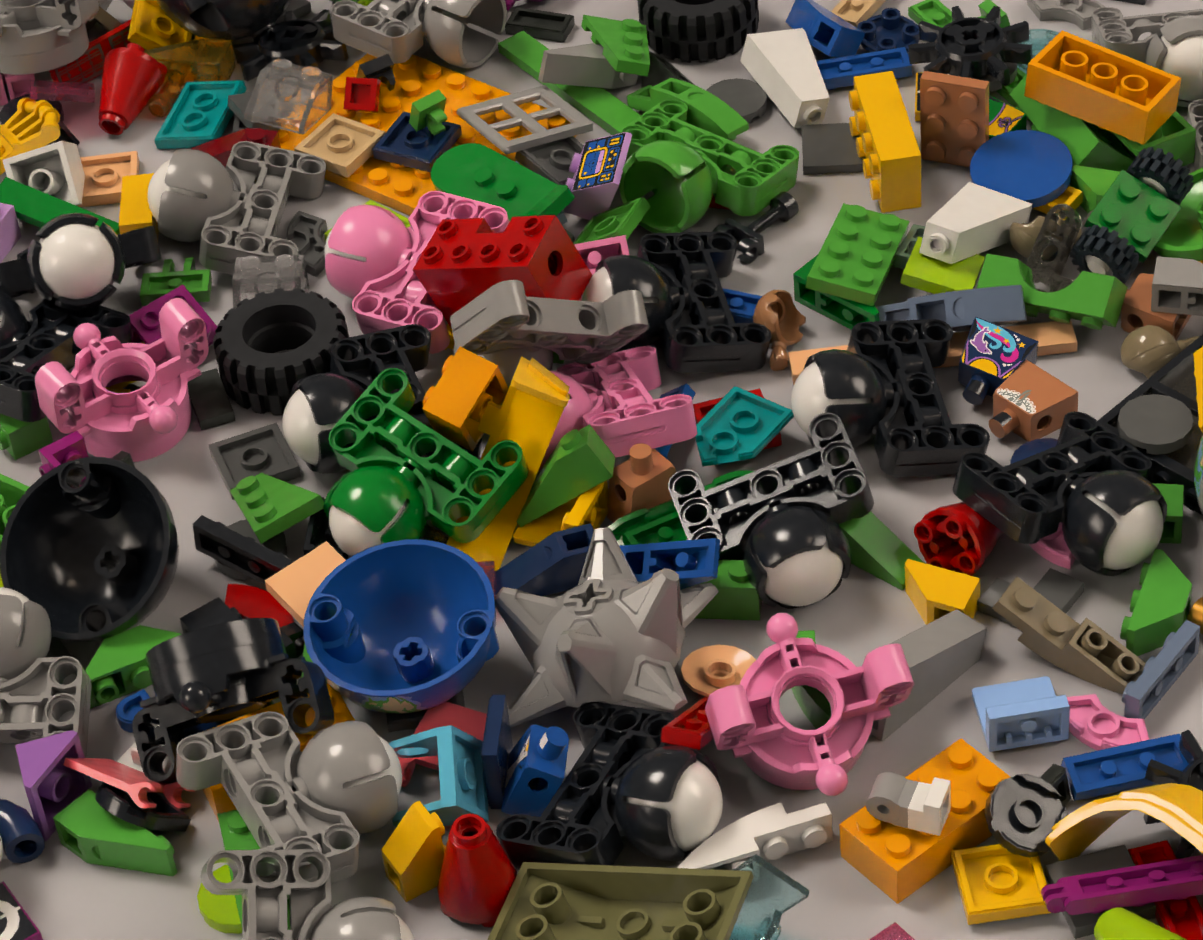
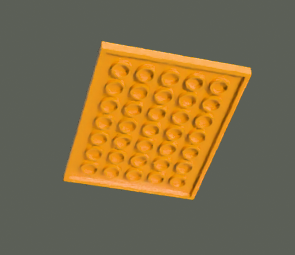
M367 53L301 105L299 110L286 117L282 122V129L276 130L279 134L281 148L292 151L333 113L380 129L386 133L403 112L411 113L413 102L439 89L446 97L444 113L447 116L446 122L461 125L462 135L451 148L462 144L476 143L484 145L514 162L516 161V152L504 154L456 113L457 109L510 95L511 93L413 54L406 62L394 63L393 74L396 83L393 90L389 91L387 85L381 82L378 113L346 111L343 109L346 77H356L360 64L377 58ZM533 102L517 105L527 114L548 109ZM504 110L479 116L487 124L512 118ZM562 115L537 121L547 130L570 124ZM522 125L498 132L508 141L532 134ZM373 155L348 178L328 170L325 172L326 180L409 216L414 211L423 194L436 191L431 180V172L374 159Z

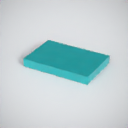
M244 81L186 82L154 139L157 149L192 148L222 137L234 114L228 107V96L245 93L247 88Z

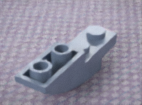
M1022 285L986 287L908 298V301L878 306L879 321L938 319L949 324L955 332L970 331L975 317L998 326L1027 321Z

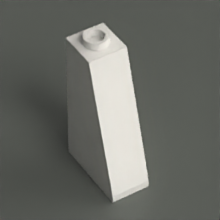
M798 28L747 34L740 61L794 128H801L802 125L823 124L830 97L805 30Z
M968 182L926 222L919 253L954 264L975 254L1010 242L1009 230L1013 222L1027 224L1033 204Z

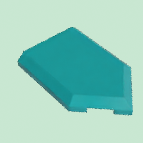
M734 386L696 424L698 434L695 436L702 467L755 458L794 417L792 410Z

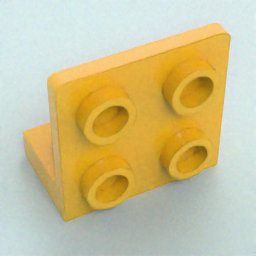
M607 480L523 527L518 526L513 534L514 542L533 547L554 532L590 523L593 530L598 529L608 514Z

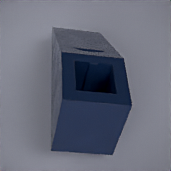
M591 523L552 533L488 576L494 597L503 587L518 589L538 596H546L578 586L594 532Z

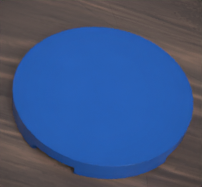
M1016 130L997 135L983 143L976 150L970 162L972 183L1032 203V208L1045 205L1058 198L1068 188L1073 169L1072 156L1067 146L1050 134L1034 130Z

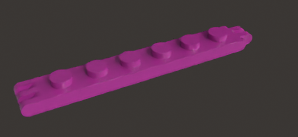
M1203 855L1063 877L1056 884L1044 886L1041 890V895L1049 912L1059 913L1066 911L1070 915L1102 913L1105 910L1116 907H1140L1148 903L1170 899L1183 900L1190 896L1203 894Z

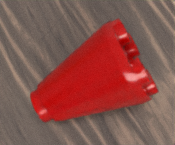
M129 43L127 47L112 49L106 54L104 59L98 117L100 128L112 135L122 134L163 87L168 72L164 64L145 53L144 48L138 44Z
M964 502L934 509L925 514L923 519L914 527V535L918 540L920 552L927 564L970 576L978 572L1004 533Z
M464 814L453 822L448 836L437 886L441 911L444 915L462 923L493 927L515 881L517 871L484 819L476 814Z

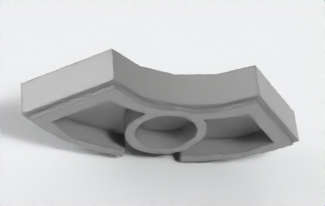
M1027 0V5L1040 21L1064 20L1077 25L1082 30L1092 28V11L1105 7L1096 0Z

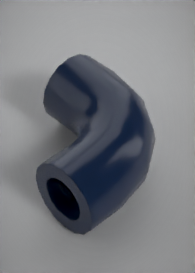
M0 799V835L6 857L14 863H26L36 859L45 848V840L39 826L25 808L9 800Z

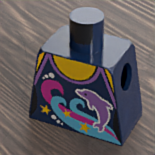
M975 317L959 362L958 381L966 386L962 393L964 399L973 405H981L986 395L993 397L995 390L1024 361L1028 360L1036 364L1039 341Z

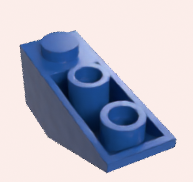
M795 0L785 21L793 29L803 28L810 45L834 58L855 55L865 36V32L813 0Z

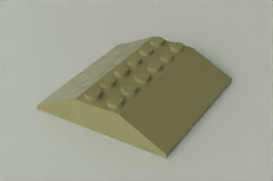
M523 862L488 940H729L754 876L752 871Z

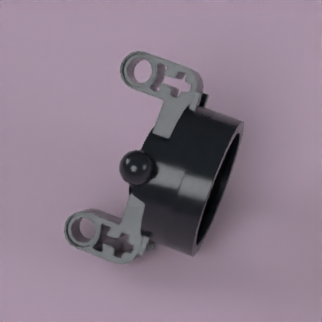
M250 618L193 630L168 639L151 648L146 653V660L155 697L140 701V706L143 709L134 716L132 729L145 776L155 782L175 783L177 782L176 749L178 743L185 738L184 729L202 723L220 722L247 715L275 704L273 700L279 697L284 715L290 727L296 733L315 736L319 731L333 725L335 719L322 669L316 663L306 661L305 657L288 659L277 620L272 618ZM312 707L315 711V719L308 727L305 722V715L309 708ZM166 756H169L171 766L165 774L162 764Z

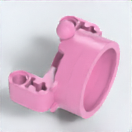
M182 298L171 299L161 308L159 323L162 338L149 345L142 343L121 344L115 336L101 339V332L97 326L92 323H83L75 328L73 334L76 346L82 350L76 354L75 368L72 372L69 373L57 361L46 363L38 370L35 376V386L40 409L60 432L67 434L78 431L85 440L88 453L96 457L113 458L120 451L130 453L133 462H139L167 452L186 434L192 418L188 382L201 375V371L197 367L207 358L209 347L204 320ZM128 381L146 382L138 390L129 393H115L105 388Z
M777 613L768 620L766 625L767 635L775 644L762 651L758 659L754 661L744 674L740 685L727 686L709 695L705 712L717 750L732 749L734 758L741 757L754 773L769 783L791 790L819 789L820 792L827 796H836L847 788V773L860 758L871 733L873 721L889 718L891 716L889 707L900 704L909 697L914 681L901 644H888L872 650L866 655L863 665L856 667L844 655L829 647L815 644L812 638H796L798 624L794 617L787 613ZM802 685L817 688L826 696L830 703L831 717L828 722L815 730H803L792 726L784 719L780 712L779 699L786 690Z

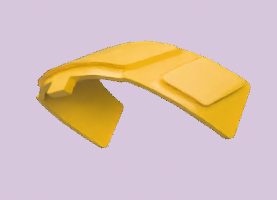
M521 356L502 406L488 401L477 429L490 435L480 460L498 442L511 440L516 442L522 449L529 469L528 477L474 541L460 543L450 536L447 541V545L455 547L472 557L483 568L487 576H490L501 567L516 528L517 519L526 503L559 419L570 398L568 393L570 387L533 357L529 361ZM515 461L506 462L503 467L511 466ZM485 489L479 494L485 495L492 491V489ZM461 517L456 523L464 522L469 517Z
M1166 783L1123 791L1118 795L1093 800L1056 823L1052 827L1053 832L1046 837L1045 843L1059 861L1078 857L1119 818L1132 810H1138L1162 821L1203 853V791L1190 785Z

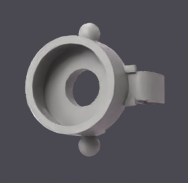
M0 0V73L11 75L40 73L62 67L78 59L88 49L89 39L85 23L94 19V16L98 13V0Z

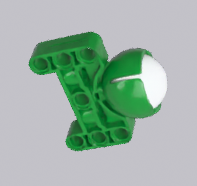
M386 369L374 379L329 433L328 440L337 462L342 467L351 471L334 483L323 505L324 512L329 518L332 536L339 548L350 557L370 547L387 542L406 539L422 540L426 529V520H431L433 526L457 542L469 543L474 541L528 477L529 469L521 447L516 442L504 440L494 445L486 456L479 460L409 415L408 412L415 402V396L408 377L401 369ZM395 389H401L394 394H390ZM372 416H377L375 419L371 421H366L368 418ZM354 443L351 447L343 448L346 444ZM428 452H434V454H432L429 457H422ZM515 461L513 465L503 467L506 462ZM485 489H492V491L485 495L479 494ZM461 517H469L464 522L456 523Z

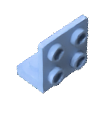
M1048 676L972 689V699L989 752L1069 739L1070 706L1066 695L1056 696Z

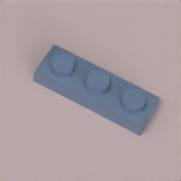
M1186 620L1176 633L1171 632L1167 636L1163 649L1156 657L1151 656L1147 660L1139 678L1127 684L1122 695V702L1125 703L1124 717L1145 719L1199 652V625Z

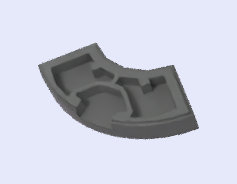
M298 211L288 226L286 237L287 240L294 242L298 247L297 266L304 272L317 277L325 269V243L322 237L327 231V223L325 219Z

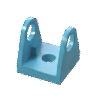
M452 725L403 737L389 743L397 756L401 758L438 755L441 800L424 804V807L430 814L435 812L440 817L444 826L453 825V822L464 814H476L482 817L485 822L489 821L488 797L481 759L483 741ZM408 809L396 813L392 819L394 827L398 826Z

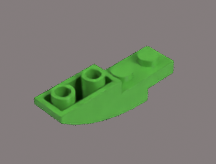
M669 78L655 86L647 85L627 95L628 106L632 109L641 110L643 114L661 101L668 99L682 101L688 106L687 123L730 141L735 140L737 135L749 130L748 122L724 101L712 93L682 80Z

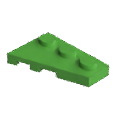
M583 15L581 27L584 31L592 32L591 40L594 44L602 45V54L616 72L648 77L650 58L646 25L634 19L619 21Z
M264 473L248 476L230 490L234 500L261 544L320 511L324 505V501L319 494Z

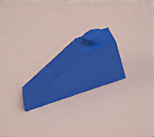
M717 538L620 546L638 583L651 579L653 573L662 569H671L679 575L680 590L717 578L720 540Z

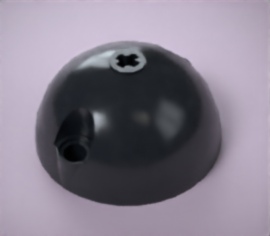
M157 0L156 2L170 19L184 30L198 37L213 40H239L250 36L252 39L273 28L276 25V20L286 11L291 0Z
M86 457L63 463L41 476L27 489L17 502L7 521L0 550V573L3 586L23 594L30 601L41 605L47 611L51 622L52 637L69 641H98L102 643L108 637L136 627L152 614L165 598L173 582L179 556L178 534L172 512L165 497L158 488L140 471L122 461L106 457ZM86 477L84 484L80 487L81 481Z

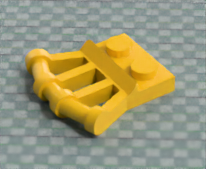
M22 98L17 104V111L5 124L0 125V175L5 172L4 159L44 147L60 137V126L58 124L60 114L48 101L39 100L36 102L32 98Z

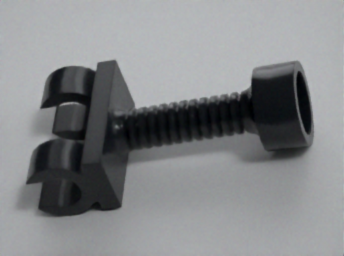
M780 192L771 199L770 209L747 227L731 218H727L725 224L717 225L712 232H726L734 236L738 243L737 250L743 253L737 258L750 264L755 261L758 255L761 256L765 253L764 240L760 233L778 219L783 222L790 220L798 213L799 207L792 195L787 192Z

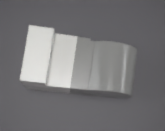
M894 772L881 773L877 776L867 799V811L876 819L892 823V825L940 836L951 809V781L934 777L932 784L908 780Z

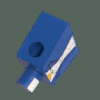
M537 724L530 725L509 753L501 812L509 815L541 816L561 786L565 776L569 737L562 728L557 726L545 728ZM533 778L535 780L531 785L536 786L534 790L528 785L529 781Z

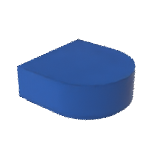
M144 689L124 698L116 707L118 724L126 732L133 733L132 723L134 716L143 709L140 706V701L150 698Z

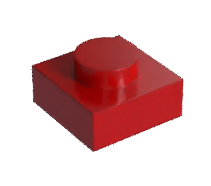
M346 77L343 109L346 111L378 113L381 80Z

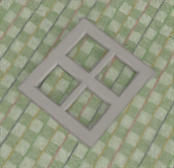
M546 85L461 107L456 112L458 116L504 154L518 152L593 131V122ZM541 99L551 108L527 114L517 105ZM504 110L512 118L487 124L479 116ZM562 115L570 124L547 130L537 121ZM522 125L532 134L508 141L498 132Z

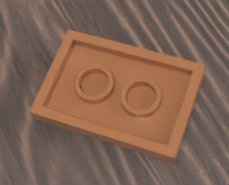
M923 71L920 77L921 159L970 168V162L976 150L989 140V81Z

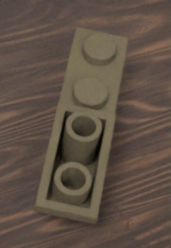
M1018 576L1010 583L992 608L1023 632L1018 638L1019 642L1053 665L1089 683L1123 694L1127 684L1130 681H1136L1143 672L1146 663L1087 617L1081 624L1077 623Z

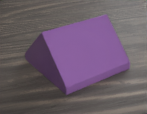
M72 730L15 745L23 784L34 821L39 826L45 841L56 831L53 817L92 787L90 776L63 765L65 758H85L78 733Z

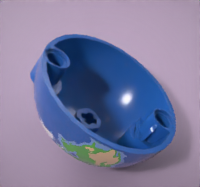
M406 539L392 541L370 547L353 555L325 577L311 597L304 617L303 637L307 653L312 662L322 669L326 682L353 703L366 709L383 713L407 714L421 712L448 701L462 691L475 678L485 661L493 658L499 650V641L495 631V597L490 580L483 568L472 557L461 550L430 540Z

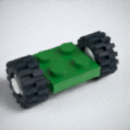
M1148 147L1147 150L1145 148L1141 150L1127 171L1122 169L1088 217L1084 225L1086 227L1085 231L1071 249L1070 257L1073 258L1071 261L1073 265L1079 266L1077 270L1080 273L1087 271L1114 276L1122 283H1126L1139 264V261L1141 263L1145 262L1182 208L1179 205L1194 184L1192 182L1194 180L1193 175H1189V168L1181 166L1183 161L1180 159L1174 160L1172 158L1173 154L1170 152L1165 155L1163 149L1157 148L1155 151L1153 147Z

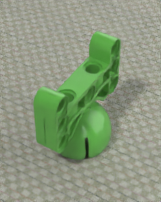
M668 99L661 101L621 129V133H631L632 138L619 183L620 195L625 204L643 197L650 191L654 192L653 196L647 199L651 207L639 222V225L653 233H680L691 228L699 222L708 210L712 195L715 197V203L731 209L733 213L741 216H754L770 205L771 199L780 192L789 191L796 184L799 151L796 148L788 145H776L763 154L687 123L688 106L679 100Z

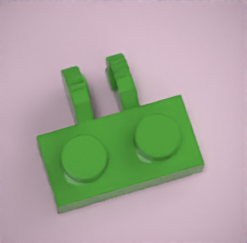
M190 257L185 258L183 271H176L173 260L165 259L162 272L143 273L140 289L142 306H146L182 284L197 302H209L212 286L210 269L195 270L194 258Z

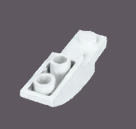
M781 802L744 816L716 832L693 850L677 868L752 871L753 879L761 877L760 863L776 860L785 855L808 848H816L824 843L833 841L832 813L826 802L788 814Z

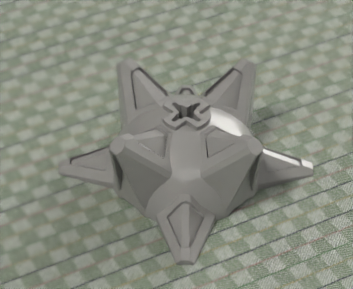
M598 528L594 529L578 586L568 590L562 596L548 598L518 589L501 588L495 597V606L534 670V676L508 708L510 728L566 706L579 708L586 702L605 701L615 704L628 700L673 712L687 704L688 702L673 668L680 660L681 648L684 637H686L685 628L719 592L716 586L709 582L680 590L679 575L671 569H662L653 573L651 579L638 583L611 529Z

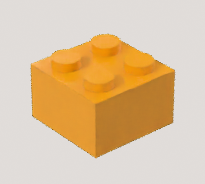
M460 346L455 355H450L446 359L441 371L442 376L437 385L431 386L426 392L422 409L434 431L473 452L484 432L477 429L488 401L501 405L509 388L498 365Z

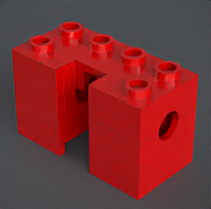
M556 215L512 217L503 233H493L485 218L442 219L413 268L414 273L437 308L442 312L450 328V317L499 282L507 280L522 281L527 297L579 301L593 276Z

